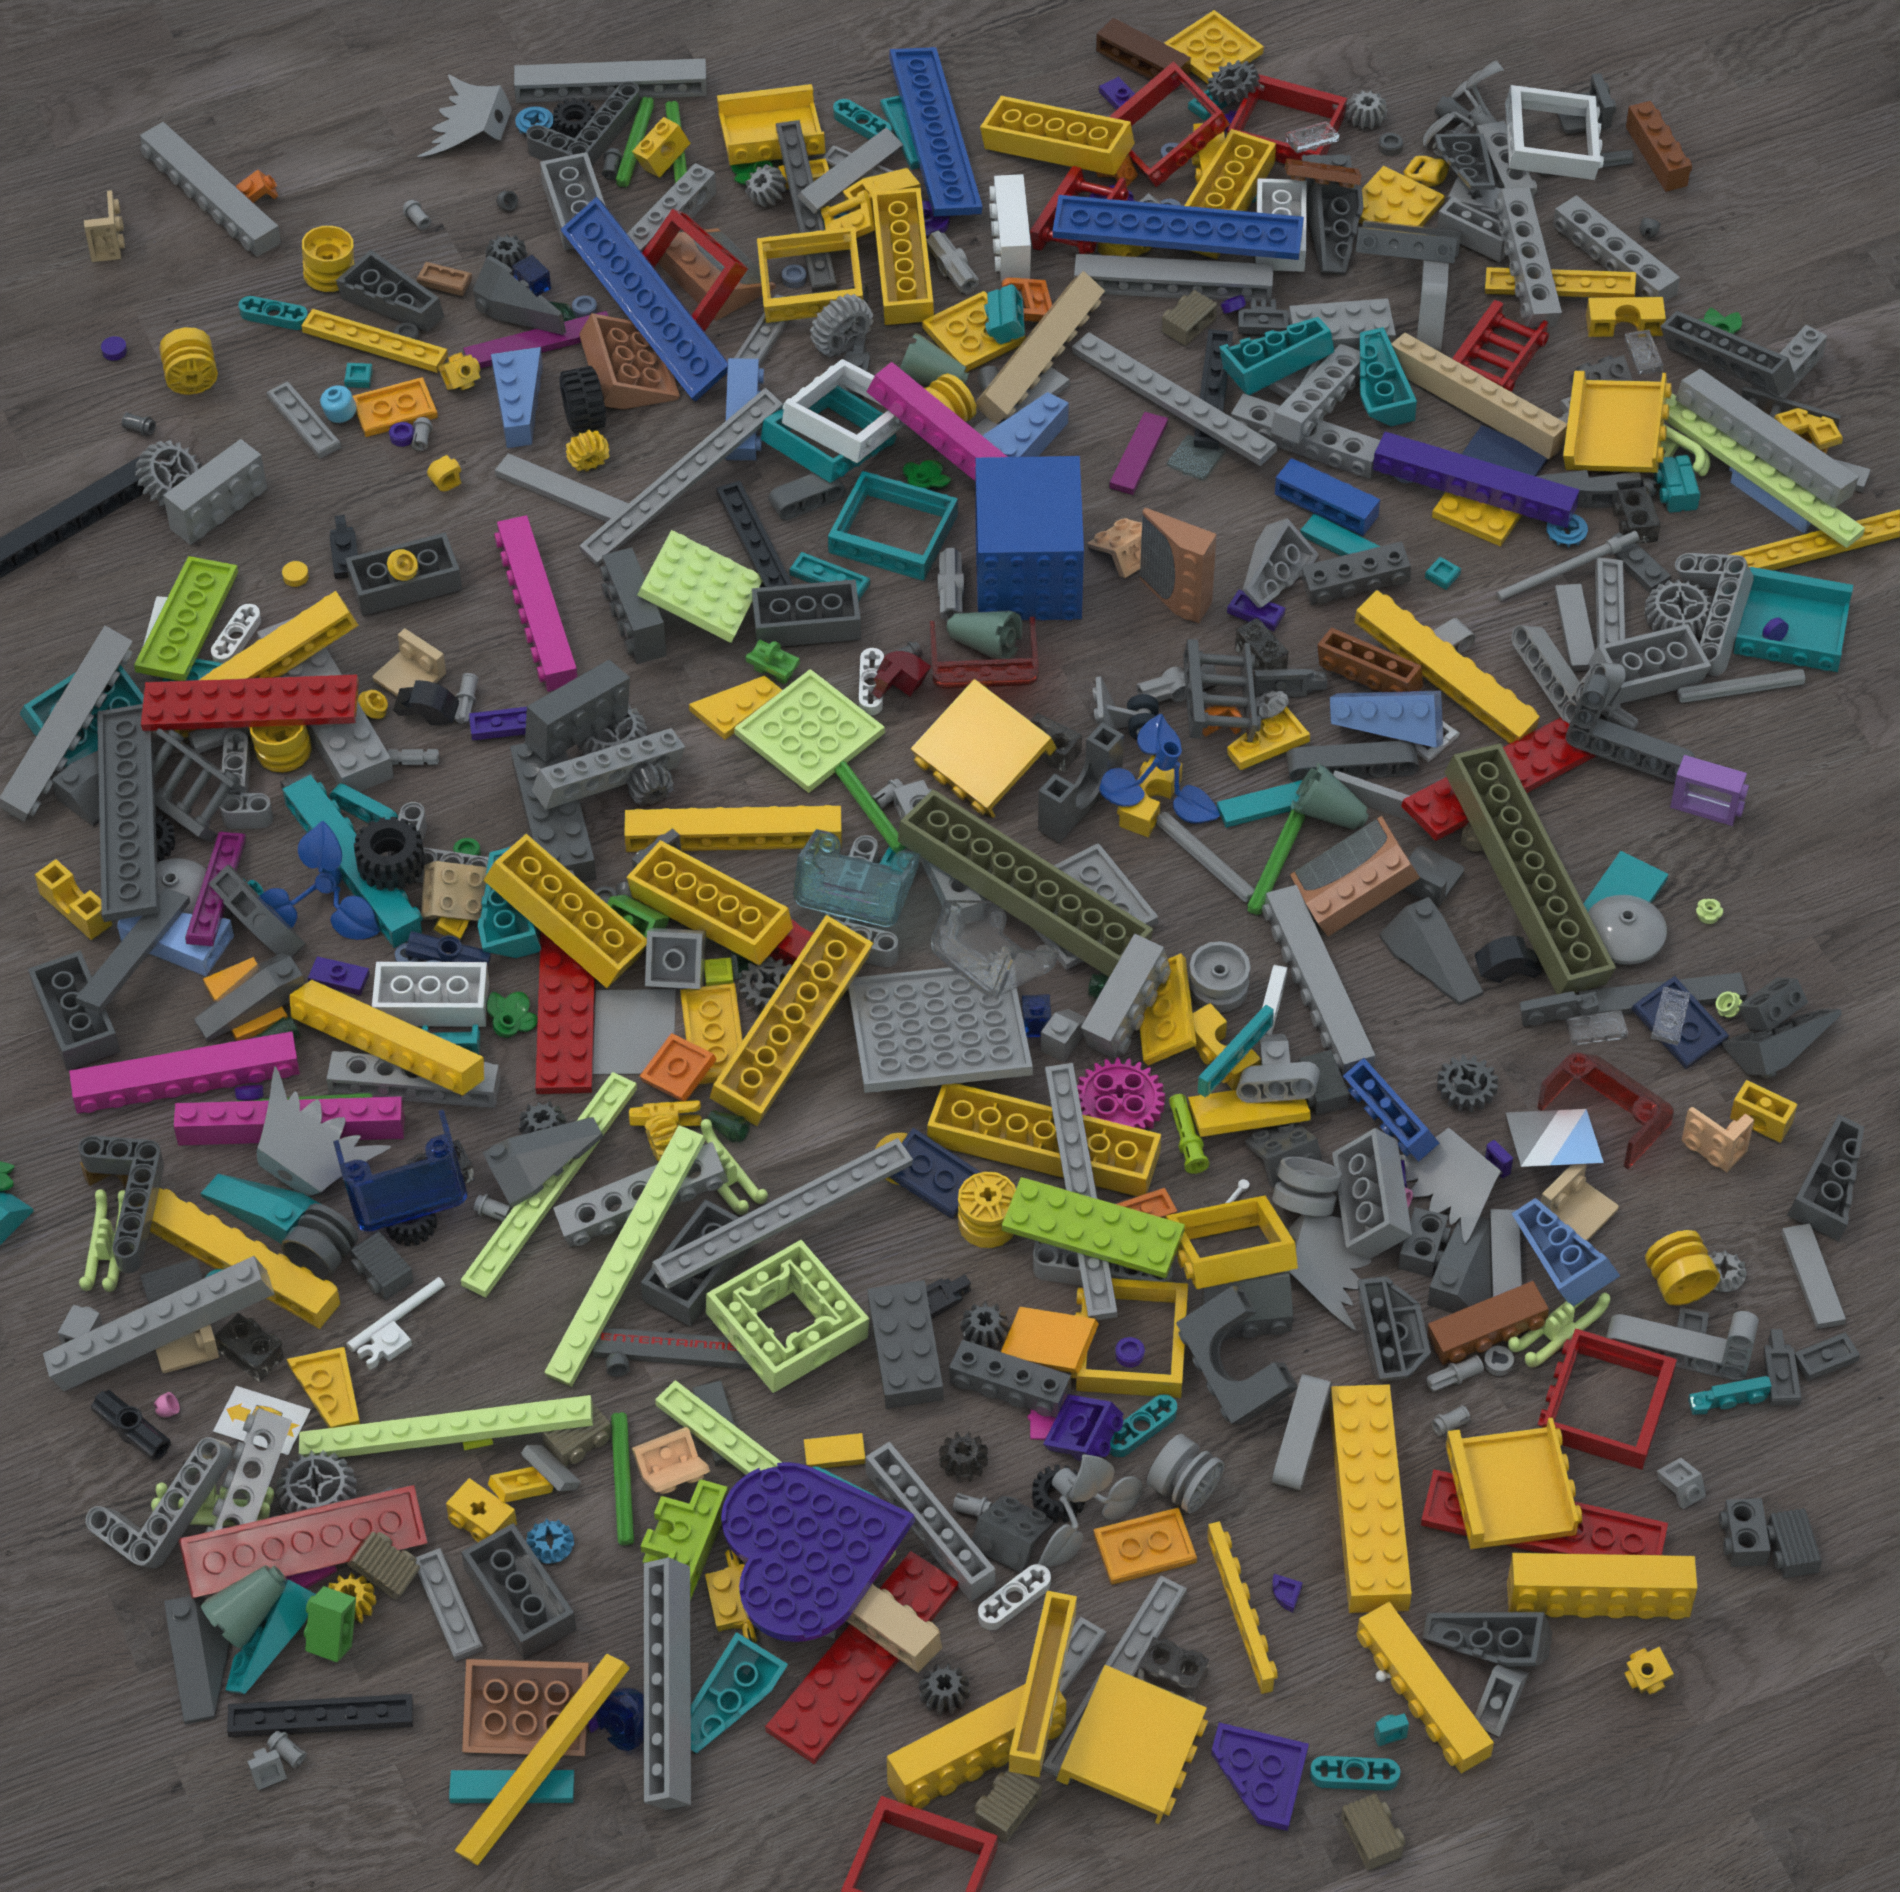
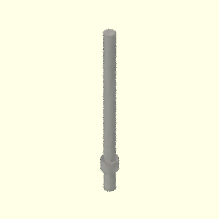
M1636 531L1619 538L1615 536L1606 540L1604 545L1496 592L1497 597L1500 601H1503L1589 563L1598 557L1620 552L1622 547L1638 541L1639 536Z

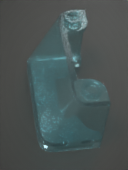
M816 829L798 855L793 890L795 901L804 908L883 927L893 926L898 921L919 867L921 854L904 850L899 851L894 855L891 866L840 855L841 845L838 837L833 833Z

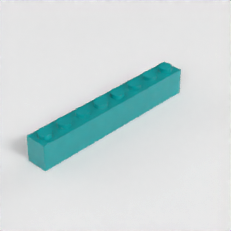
M308 775L283 788L286 807L306 833L321 821H324L332 829L342 849V862L338 867L342 873V881L354 896L364 898L371 905L380 931L392 947L396 948L407 942L411 931L422 934V915L417 907H411L403 889L398 890L396 887L394 891H388V888L379 890L376 885L371 887L367 884L366 880L363 881L361 879L360 873L357 870L354 843H356L354 827L348 817L343 818L334 799L330 801L327 797L323 784L321 782L317 783L311 775Z

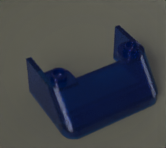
M444 1109L438 1112L445 1134L433 1137L427 1142L425 1151L428 1159L372 1175L370 1166L365 1161L352 1160L346 1162L339 1140L333 1141L357 1226L360 1229L374 1231L459 1206L466 1200L467 1189Z

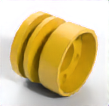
M320 226L313 228L303 237V278L309 286L323 292L339 290L336 279L354 265L353 238L344 229L336 226Z
M190 327L175 329L165 335L160 342L159 351L167 386L172 391L184 395L202 393L211 388L217 380L218 371L210 337L204 331Z
M949 373L942 374L937 380L931 382L929 387L924 388L965 422L970 421L976 415L974 397L966 385L956 376Z
M306 725L249 727L258 761L264 768L272 772L284 773L293 771L302 766L310 757L312 747Z
M996 1172L977 1173L966 1179L959 1189L958 1227L961 1235L969 1243L977 1247H998L1008 1242L1014 1235L1002 1231V1223L1016 1191L1015 1185L1006 1176Z
M1683 1230L1669 1234L1654 1243L1645 1254V1263L1651 1269V1274L1657 1280V1286L1664 1300L1669 1305L1678 1306L1697 1301L1709 1294L1720 1281V1273L1713 1259L1708 1256V1250L1703 1244L1701 1236L1696 1231Z

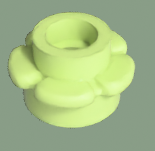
M1702 899L1699 901L1696 908L1699 920L1706 924L1717 922L1723 914V908L1720 907L1721 904L1715 899Z
M1727 991L1720 994L1716 1000V1008L1719 1015L1726 1018L1734 1017L1740 1011L1738 1005L1742 1003V1000L1737 993Z

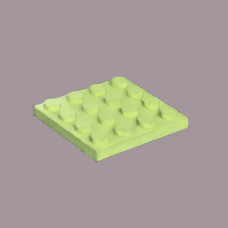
M671 530L637 595L731 643L752 603L751 588H759L762 581L759 574Z
M810 669L734 728V732L737 737L810 793L835 773V768L840 765V762L845 761L848 763L885 734V727Z

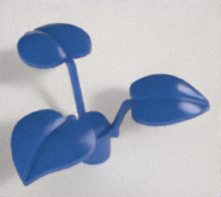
M1159 714L1149 720L1141 728L1137 736V744L1140 750L1147 755H1156L1153 763L1144 774L1135 781L1134 775L1128 770L1113 768L1107 771L1101 779L1099 790L1105 799L1118 806L1130 807L1137 805L1144 798L1145 793L1139 785L1143 783L1155 767L1162 771L1174 769V792L1178 796L1173 801L1175 813L1182 820L1195 824L1213 821L1220 816L1214 802L1198 787L1186 785L1180 791L1179 768L1181 763L1178 762V759L1182 752L1181 742L1176 732L1166 722L1163 714Z
M321 821L306 833L298 844V855L302 863L308 868H318L320 872L315 879V883L291 901L288 893L281 888L269 889L263 892L260 897L266 904L271 905L292 928L298 918V913L293 905L316 889L325 894L334 892V907L337 910L332 914L330 920L336 932L343 937L356 940L373 937L380 932V928L377 924L373 908L364 898L347 896L339 904L341 888L338 885L342 881V873L338 867L342 862V849L332 829L324 821Z

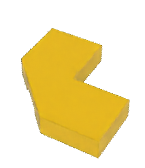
M1800 408L1776 414L1774 417L1775 420L1797 435L1808 432L1819 450L1842 444L1843 437L1833 419L1824 416L1819 418L1808 414V411Z

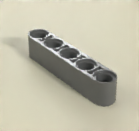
M1408 741L1296 747L1289 750L1286 754L1289 778L1293 782L1303 780L1311 768L1317 770V763L1324 765L1332 774L1334 771H1339L1360 779L1411 776L1419 770L1416 746L1413 742Z

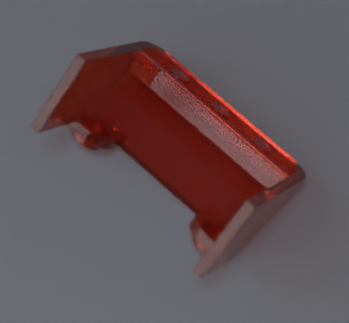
M1035 617L1029 618L1030 658L937 662L935 621H930L931 675L933 683L939 688H966L974 679L984 687L1027 686L1038 680L1039 664Z
M1576 1052L1568 1055L1541 1083L1537 1107L1541 1111L1575 1078L1582 1080L1633 1115V1118L1638 1123L1643 1125L1628 1141L1623 1166L1626 1169H1629L1672 1123L1674 1110L1667 1101L1594 1054Z

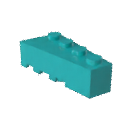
M1319 317L1288 325L1285 331L1272 330L1265 332V337L1250 340V337L1242 339L1240 344L1229 347L1228 344L1219 346L1223 369L1247 395H1251L1334 353L1331 330Z

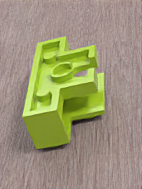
M702 1479L698 1481L690 1504L661 1496L654 1512L655 1519L659 1520L655 1532L652 1529H647L641 1544V1552L646 1553L642 1561L643 1564L669 1557L690 1566V1601L722 1524V1508L728 1495V1487Z

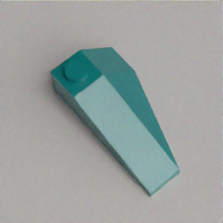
M289 1579L284 1581L286 1588L248 1643L233 1658L226 1691L245 1694L306 1622L308 1618L306 1605L309 1598L316 1595L315 1593Z

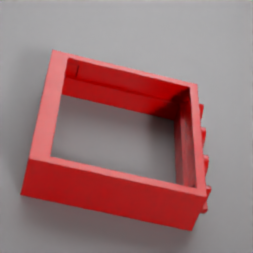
M1174 61L1109 116L1110 118L1130 121L1132 127L1181 84L1212 115L1152 168H1149L1132 149L1130 150L1128 155L1132 163L1155 187L1165 182L1170 175L1181 166H1184L1190 158L1204 149L1211 140L1230 125L1224 113Z
M1259 74V86L1254 87L1256 91L1254 93L1249 92L1248 98L1243 99L1227 130V135L1233 129L1276 143L1275 161L1283 164L1286 163V158L1302 161L1304 154L1306 156L1313 154L1327 155L1346 116L1347 98ZM1261 99L1330 118L1331 121L1317 150L1314 151L1243 131L1258 100Z
M672 208L642 253L651 265L655 267L680 229H682L724 266V269L692 314V317L705 332L749 268L687 214Z
M1575 1328L1572 1339H1566L1562 1354L1566 1355L1564 1363L1560 1361L1557 1363L1553 1378L1558 1380L1556 1386L1550 1385L1545 1402L1550 1404L1548 1410H1541L1537 1426L1546 1428L1548 1418L1553 1417L1555 1428H1560L1563 1446L1643 1470L1672 1381L1677 1359ZM1578 1353L1658 1377L1636 1447L1555 1422Z
M881 1796L841 1892H864L855 1888L883 1822L980 1855L965 1892H981L997 1852L998 1836Z

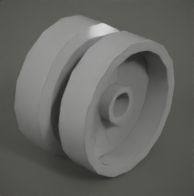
M1218 941L1209 942L1194 952L1189 964L1190 996L1197 1006L1202 1008L1211 1003L1219 1013L1230 1012L1241 1006L1246 1000L1249 991L1251 968L1249 958L1244 951L1232 943Z
M1282 1158L1277 1174L1282 1181L1277 1182L1272 1197L1274 1203L1284 1209L1303 1215H1332L1337 1199L1332 1192L1337 1191L1340 1186L1341 1171L1330 1164L1310 1158Z

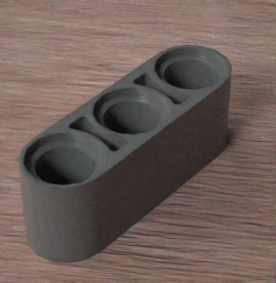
M813 473L773 489L768 499L778 516L782 520H789L840 500L844 496L846 489L839 478L829 483Z

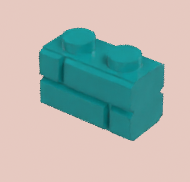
M1010 284L1002 287L1001 290L996 289L988 292V304L984 305L986 315L989 318V322L985 324L988 335L994 337L999 344L1023 337L1025 334L1023 297L1015 285Z
M1688 455L1676 456L1675 458L1673 456L1664 457L1663 463H1659L1658 473H1654V480L1661 486L1659 490L1661 503H1666L1669 513L1681 512L1682 510H1696L1699 505L1700 491Z

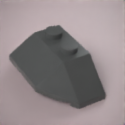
M1387 1276L1359 1279L1358 1294L1361 1325L1371 1371L1379 1382L1408 1379L1431 1356L1420 1303L1403 1289L1394 1285L1393 1281Z

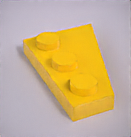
M762 676L690 703L689 711L726 740L735 733L734 728L779 694L782 689L766 676Z
M1286 706L1279 714L1261 720L1260 731L1255 732L1253 742H1247V735L1244 733L1227 747V755L1240 770H1243L1310 742V733Z
M344 1347L287 1359L288 1366L328 1428L360 1424Z

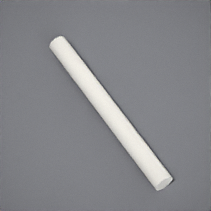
M437 1277L348 1341L346 1345L351 1352L356 1351L370 1341V1337L392 1321L396 1322L445 1287L442 1279Z

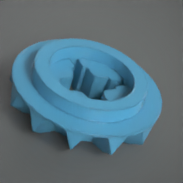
M528 107L517 114L515 119L516 127L519 129L520 134L526 133L528 128L534 126L531 125L533 123L553 129V115L543 107Z
M1576 514L1573 515L1568 526L1570 534H1565L1563 530L1565 527L1547 523L1546 533L1549 534L1550 540L1557 542L1558 546L1562 543L1566 544L1568 548L1571 544L1579 546L1580 542L1586 539L1588 526L1584 519Z
M546 1518L543 1523H535L533 1529L527 1532L526 1542L541 1563L552 1564L562 1561L571 1553L574 1537L569 1525L565 1526L559 1519L555 1522L549 1521ZM547 1533H550L553 1539H555L553 1540V1549H550L545 1541Z

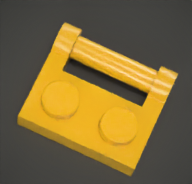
M866 190L857 193L856 197L837 205L821 208L825 230L855 227L856 238L875 231L871 200ZM861 205V209H858L840 218H834V216L838 214H841L845 211H848Z

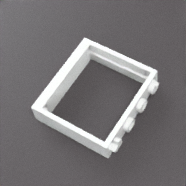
M1511 85L1505 102L1509 169L1595 180L1598 169L1603 167L1604 157L1600 156L1602 150V140L1599 139L1601 123H1598L1600 107H1596V96ZM1522 109L1585 117L1588 155L1524 147Z
M843 359L834 366H830L821 376H817L808 386L801 388L791 399L788 398L782 408L784 409L783 424L856 463L906 425L888 410L856 435L808 409L839 384L880 404L866 392L874 375Z

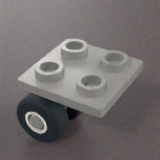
M1096 677V687L1093 688V696L1098 707L1094 709L1097 724L1103 722L1115 730L1128 727L1130 736L1137 740L1141 728L1158 715V700L1152 695L1139 694L1129 699L1127 709L1116 707L1102 677Z

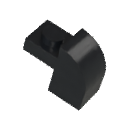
M415 680L414 687L399 689L393 711L398 716L420 714L430 725L452 724L459 700L448 689L439 684Z
M1506 936L1495 939L1474 954L1480 976L1498 983L1504 981L1514 972L1536 978L1542 973L1539 958L1533 949L1526 947L1524 937Z

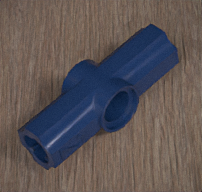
M413 931L409 935L405 951L407 956L427 961L487 962V967L491 958V953L484 952L480 948L461 944L460 940L454 936L447 935L437 938Z

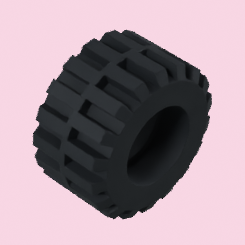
M590 365L562 371L559 378L561 397L567 422L573 433L577 434L587 430L605 428V403L595 369Z
M385 817L379 818L378 822L374 820L369 822L368 827L363 826L360 829L361 834L356 835V843H354L357 870L360 873L361 879L363 881L366 880L367 884L371 887L376 885L377 889L383 890L388 888V891H394L396 887L403 889L407 883L413 884L415 877L421 876L425 865L423 842L420 832L416 830V826L412 823L408 825V820L403 818L398 821L397 817H391L385 820ZM389 851L399 852L392 856H381V854Z

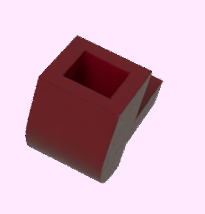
M906 651L890 652L884 656L876 672L877 675L873 680L876 685L871 694L881 699L894 685L911 697L924 682L931 666L912 653Z

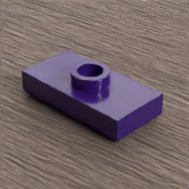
M1119 77L1099 86V93L1116 110L1135 95Z
M1242 590L1237 591L1227 607L1228 614L1271 631H1275L1286 610L1285 607L1272 602H1268L1263 607L1258 608Z
M317 956L308 976V982L314 980L331 989L361 995L370 972L369 968Z

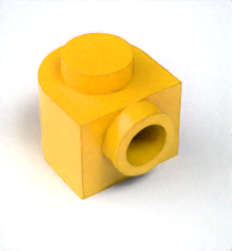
M445 455L430 464L427 476L440 491H449L461 484L459 476L461 468L455 459L451 460L448 455Z

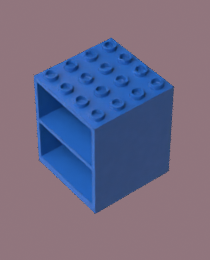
M1080 456L975 458L978 612L1013 611L1021 616V620L1082 619L1084 541Z

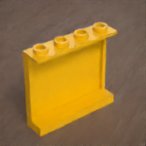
M812 84L717 96L718 116L730 165L782 159L775 126L776 123L800 120L807 155L825 154L824 131L821 132L814 104Z
M1574 371L1563 454L1565 469L1658 473L1659 463L1664 461V447H1661V441H1666L1667 427L1663 426L1664 420L1669 419V404H1666L1667 398L1671 399L1672 384L1667 383L1666 373H1662L1661 382L1586 380L1585 371Z
M974 679L912 746L911 751L915 756L914 762L922 770L926 771L927 768L934 773L933 777L940 784H949L953 787L952 792L961 800L967 798L972 802L971 806L980 815L986 813L993 819L995 814L992 808L1043 752L1050 756L1057 748L1048 734Z
M1553 1417L1548 1418L1546 1428L1461 1438L1460 1430L1448 1431L1446 1450L1470 1549L1576 1535L1578 1523H1582V1512L1580 1506H1575L1573 1497L1576 1495L1573 1479H1568V1457L1561 1452L1562 1434L1560 1428H1555Z
M1104 1665L1056 1781L1068 1785L1070 1778L1157 1814L1155 1823L1160 1824L1163 1814L1170 1816L1176 1801L1175 1798L1171 1797L1174 1788L1180 1790L1187 1772L1182 1771L1185 1762L1191 1764L1197 1750V1746L1192 1744L1195 1736L1202 1738L1208 1720L1203 1719L1207 1708Z

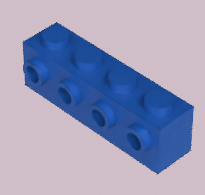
M1293 458L1289 460L1276 476L1275 495L1362 536L1365 535L1379 517L1380 499Z
M1365 1058L1343 1075L1351 1085V1088L1348 1089L1349 1093L1358 1103L1361 1100L1366 1102L1365 1111L1374 1121L1378 1117L1382 1120L1381 1129L1387 1135L1398 1138V1148L1406 1157L1412 1154L1419 1162L1440 1144L1429 1129Z

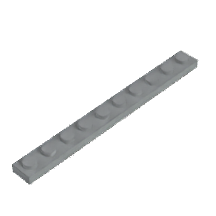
M1088 332L1072 346L1074 355L1259 466L1277 452L1276 443Z
M764 388L579 545L580 551L598 567L603 563L602 555L617 551L763 426V420L783 408V403L769 390Z
M1073 1063L1045 1067L1065 1188L1068 1191L1097 1199ZM1077 1253L1088 1318L1102 1320L1118 1317L1109 1263Z
M896 1138L653 1261L652 1268L666 1289H669L911 1166L913 1159L900 1140Z

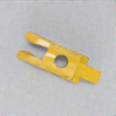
M697 1100L643 1104V1107L629 1109V1123L631 1126H645L646 1121L654 1116L669 1113L676 1121L677 1127L679 1125L682 1127L700 1126L702 1122L700 1115H680L679 1113L699 1111L701 1102Z

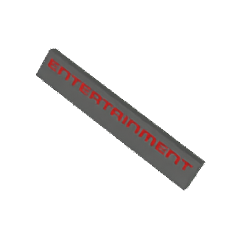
M604 1328L593 1350L594 1357L607 1358L613 1352H622L627 1356L628 1360L753 1370L726 1337Z

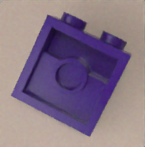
M1068 1394L1043 1445L1049 1451L1071 1454L1077 1461H1082V1455L1106 1457L1110 1453V1441L1114 1433L1120 1431L1123 1426L1124 1414L1112 1402Z

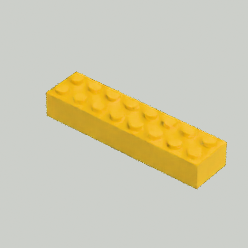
M826 915L714 1083L709 1098L758 1126L869 957L873 942Z
M957 1083L941 1086L927 1125V1137L946 1149L1064 1178L1052 1107ZM1082 1115L1095 1186L1134 1196L1147 1194L1160 1156L1161 1134Z
M1390 1384L1331 1386L1329 1411L1349 1613L1371 1612L1388 1602L1392 1604L1396 1611H1409L1412 1593Z

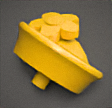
M396 550L388 557V571L395 579L408 581L417 573V559L407 550Z
M368 690L358 696V703L365 715L373 719H381L386 715L388 702L381 692Z

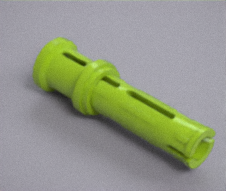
M1183 1094L1173 1095L1169 1098V1104L1180 1136L1178 1147L1185 1157V1170L1191 1174L1201 1173L1210 1165L1208 1158L1203 1153V1140L1196 1134L1186 1096H1183Z

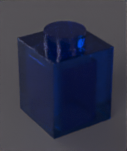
M533 255L512 265L513 277L519 282L522 280L526 281L529 284V289L536 297L551 289L550 271Z
M1050 994L1022 996V1017L1027 1037H1041V1031L1051 1019Z

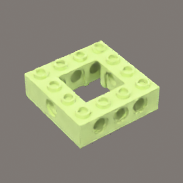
M802 1240L797 1241L706 1294V1314L773 1393L868 1338L869 1317ZM794 1293L816 1320H814V1324L799 1333L795 1331L790 1334L786 1339V1348H784L774 1336V1330L772 1328L768 1329L757 1316V1313Z

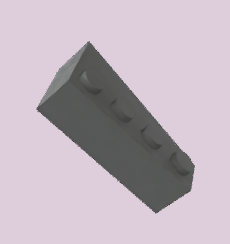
M372 250L336 279L342 299L400 322L413 323L418 329L428 332L445 317L440 300L436 295Z
M1838 1114L1787 1216L1803 1224L1810 1223L1812 1229L1838 1242L1848 1226L1849 1208L1852 1203L1853 1185L1856 1179L1857 1162L1860 1156L1864 1133L1863 1126Z

